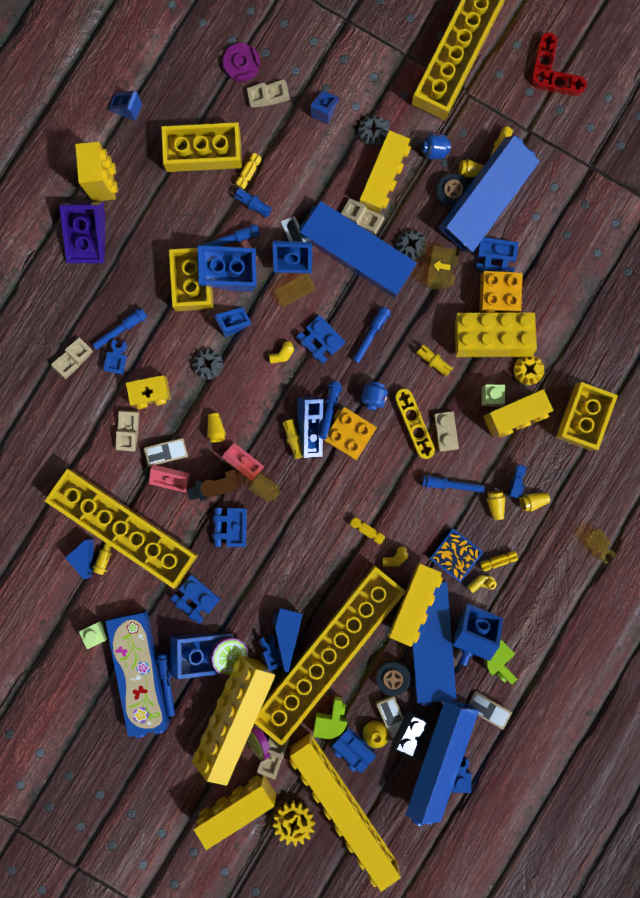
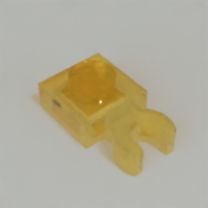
M601 528L595 529L582 538L593 554L600 553L599 558L601 562L608 563L605 559L608 553L612 558H616L615 552L607 548L611 542Z

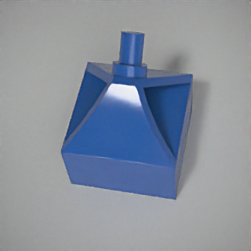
M468 603L458 617L453 646L462 649L461 653L463 654L459 662L460 664L467 666L469 658L473 654L488 661L492 659L500 646L502 617Z

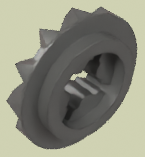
M373 114L369 117L366 116L360 122L358 132L360 138L366 144L378 145L386 139L389 129L387 122L383 120L382 116L378 117ZM373 123H374L376 129H379V130H376L374 136H373L372 131H371V130H368V129H370V128L372 127Z
M413 229L403 231L398 236L396 242L397 250L412 260L421 257L427 246L425 236L420 231ZM408 238L412 242L417 241V243L415 244V249L411 246L406 247L409 243Z
M206 349L199 351L194 356L192 365L194 372L199 377L213 379L221 373L223 360L215 350ZM204 357L208 361L212 360V371L207 367L203 368V365L205 364L203 359Z

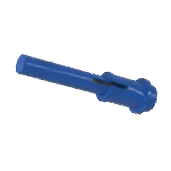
M250 224L251 226L235 230L234 234L200 244V246H222L237 240L240 242L252 237L257 238L260 233L257 224Z
M383 306L377 309L378 313L370 324L371 329L355 354L353 361L357 363L361 361L376 333L381 331L387 318L391 317L389 309Z
M136 308L134 313L122 320L123 323L92 343L96 350L126 329L130 330L139 322L146 321L145 318L148 316L144 310Z
M331 381L327 386L328 394L325 400L327 406L319 436L321 439H327L333 410L337 406L339 392L342 391L341 383L337 381Z
M430 474L424 475L422 480V486L426 487V489L429 487L443 490L452 488L483 493L485 488L484 485L450 481L447 478L430 476Z
M161 653L157 655L155 661L158 662L159 679H162L167 716L170 717L175 715L170 677H172L170 675V656L168 653Z

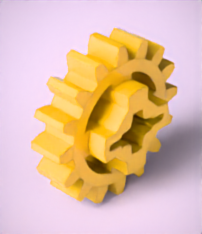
M292 800L291 805H288L287 802L284 803V809L278 807L279 814L274 815L276 821L273 822V827L276 828L275 835L280 834L279 841L286 839V845H289L291 841L294 846H297V841H300L303 845L304 838L311 839L310 833H314L315 828L313 825H315V819H311L314 813L313 811L308 812V805L302 807V801L295 805V801ZM297 817V823H295V826H293V829H291V823H293Z

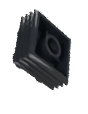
M408 710L391 745L396 751L424 762L437 723Z

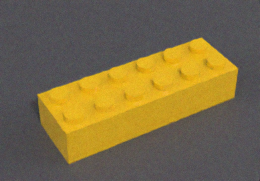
M239 655L233 665L232 673L225 683V689L217 701V707L209 719V725L202 735L201 743L193 755V765L208 782L227 786L274 680L275 674L259 660Z

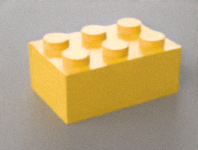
M100 142L75 144L78 181L93 202L116 200L115 193H118L117 182L114 181L116 166L115 163H112L111 157L107 155L106 149H103Z
M197 248L170 249L172 307L175 311L214 309L213 287L198 285Z
M583 382L575 384L556 438L590 451L599 450L618 395Z
M543 389L488 413L483 417L492 437L498 435L501 438L513 433V428L517 431L530 426L531 420L535 423L548 418V413L552 412L553 408Z

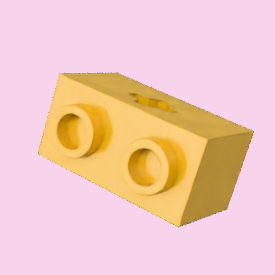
M164 375L126 383L130 406L136 407V409L147 408V404L155 403V406L167 404V400H171L167 377ZM148 389L153 391L150 397L145 395V393H148Z

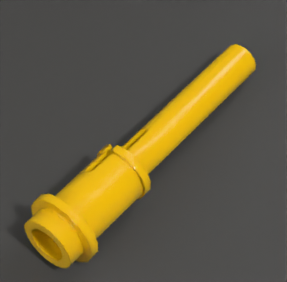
M107 543L104 544L102 550H99L95 565H92V572L101 575L107 572L106 566L112 554L110 553L111 546Z

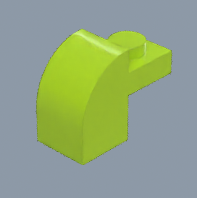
M500 639L498 650L490 661L484 659V664L492 676L499 671L497 675L504 683L508 680L511 684H514L518 680L504 666L515 653Z
M334 696L332 715L316 712L313 737L332 739L339 736L345 730L347 717L340 716L344 715L346 703H342V697Z

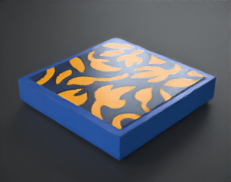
M452 528L429 559L461 583L483 554V551Z

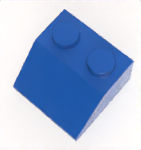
M273 241L274 272L312 273L313 243Z

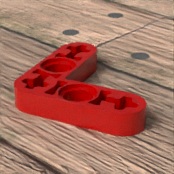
M553 33L543 34L536 53L531 78L532 85L541 90L580 96L587 87L586 79L578 75L552 70L557 37ZM546 40H550V46L548 48V51L545 50ZM547 57L549 64H541L539 58ZM539 75L542 76V82H539ZM560 78L563 80L564 85L558 87L555 85L554 80ZM575 83H579V90L576 89Z

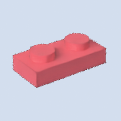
M235 443L222 456L223 459L251 481L264 468L261 463Z
M152 465L149 484L186 493L189 486L190 473Z

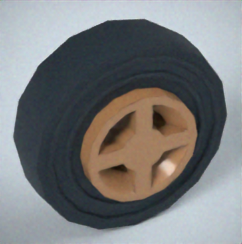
M459 174L445 175L436 186L437 200L442 206L452 209L469 187V183Z
M386 661L377 670V685L386 695H400L410 685V671L400 661Z

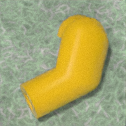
M286 341L283 343L279 353L269 354L270 364L288 361L294 352L293 344Z
M397 548V553L394 557H383V567L401 566L408 558L407 548Z
M479 575L467 585V588L474 593L480 587L492 590L497 586V583L491 576Z

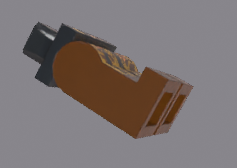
M231 470L225 472L226 478L195 482V487L187 489L189 500L200 498V501H205L213 496L242 489L238 472Z

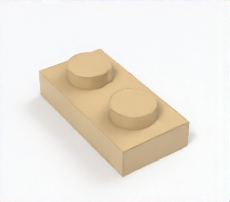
M454 411L434 414L439 452L458 450L459 445Z

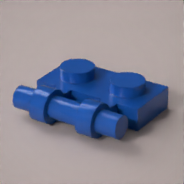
M484 237L479 243L477 258H484L485 260L484 263H476L475 270L483 272H514L515 268L508 267V262H516L519 242ZM491 260L501 261V266L491 265Z
M320 315L306 327L310 333L309 336L306 337L302 332L297 335V338L301 341L300 344L304 348L306 347L313 354L312 357L315 360L318 359L321 364L328 360L323 355L326 351L333 356L346 343ZM314 339L322 345L320 349L312 343Z
M214 508V516H212V521H214V533H212L214 547H221V539H227L226 547H246L247 508H227V516H222V508ZM222 522H227V533H222Z
M193 574L179 589L185 595L180 598L175 594L170 599L176 604L175 607L179 610L182 609L189 615L188 618L192 621L195 620L198 624H201L204 620L199 613L203 610L209 614L221 600L218 595ZM188 599H191L198 605L195 610L186 603Z

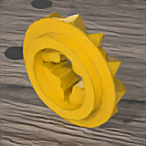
M534 355L532 357H520L514 365L515 377L525 385L536 384L545 373L544 364L540 358ZM534 364V368L532 369L534 374L529 373L524 375L527 371V368L525 366L527 365L529 367Z

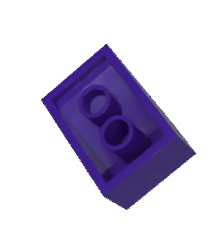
M65 202L59 205L66 263H104L106 224L104 202Z

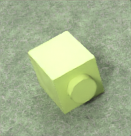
M484 385L482 387V406H502L505 404V385Z
M102 620L79 631L87 649L109 638L108 631Z

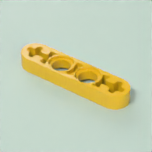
M401 389L395 396L396 404L418 456L422 459H429L434 455V445L411 391ZM401 393H404V395L409 396V398L407 399L408 405L412 403L413 406L408 407L405 410L402 409V407H405L406 405L403 400H399V398L401 397ZM408 410L416 412L415 420L410 421L406 418ZM419 427L424 431L422 438H416L413 435L415 428ZM427 438L428 442H424L426 448L430 447L431 449L428 452V456L425 453H421L423 446L422 444L417 445L416 442Z

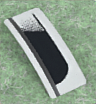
M295 216L281 221L289 242H306L300 237V227Z

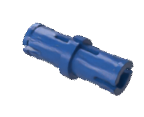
M242 188L237 190L236 194L238 195L234 196L235 199L247 205L249 210H255L265 218H268L273 207L268 206L260 201L258 196H252Z

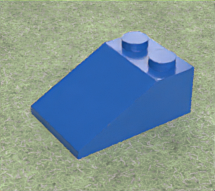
M197 246L198 285L241 292H252L256 288V248Z
M182 634L170 636V675L176 679L219 674L210 663V653L214 649L213 646L216 642L225 637H233V634Z

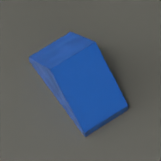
M322 90L311 104V118L329 124L340 97Z
M135 91L117 92L114 94L108 110L136 121L142 102Z
M243 307L214 316L226 338L252 324Z
M86 539L65 558L83 579L92 577L94 539Z

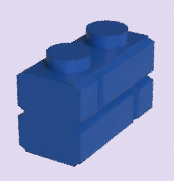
M348 726L331 742L332 752L338 758L343 757L347 761L346 765L353 772L357 770L361 774L376 758V752Z

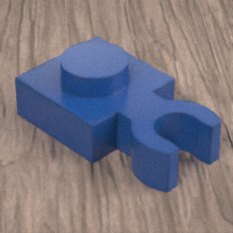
M113 339L111 343L113 353L107 352L103 371L124 375L127 356L122 354L127 349V343L123 342L122 347L117 348V341Z
M516 466L507 496L518 498L519 495H522L524 490L522 483L526 466Z
M273 634L268 636V644L265 642L264 637L259 639L260 646L265 650V652L260 653L263 663L270 671L283 666L280 649L274 646L275 637Z
M467 757L464 758V764L460 765L451 791L452 793H471V772L466 771L469 767Z

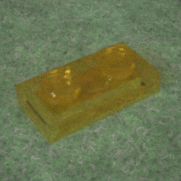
M308 273L274 290L283 308L317 291Z

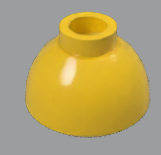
M371 721L363 729V739L371 748H381L389 740L388 730L381 721Z

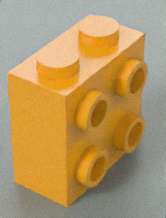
M484 271L481 275L479 313L521 312L523 273Z
M344 407L342 411L338 409L333 419L336 421L332 427H329L327 439H324V441L356 461L377 427Z

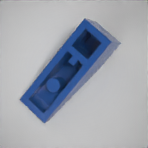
M316 396L298 397L297 416L303 457H322L323 439L319 436L323 423V399Z
M280 608L279 613L275 612L273 624H276L275 630L284 672L288 673L303 614Z

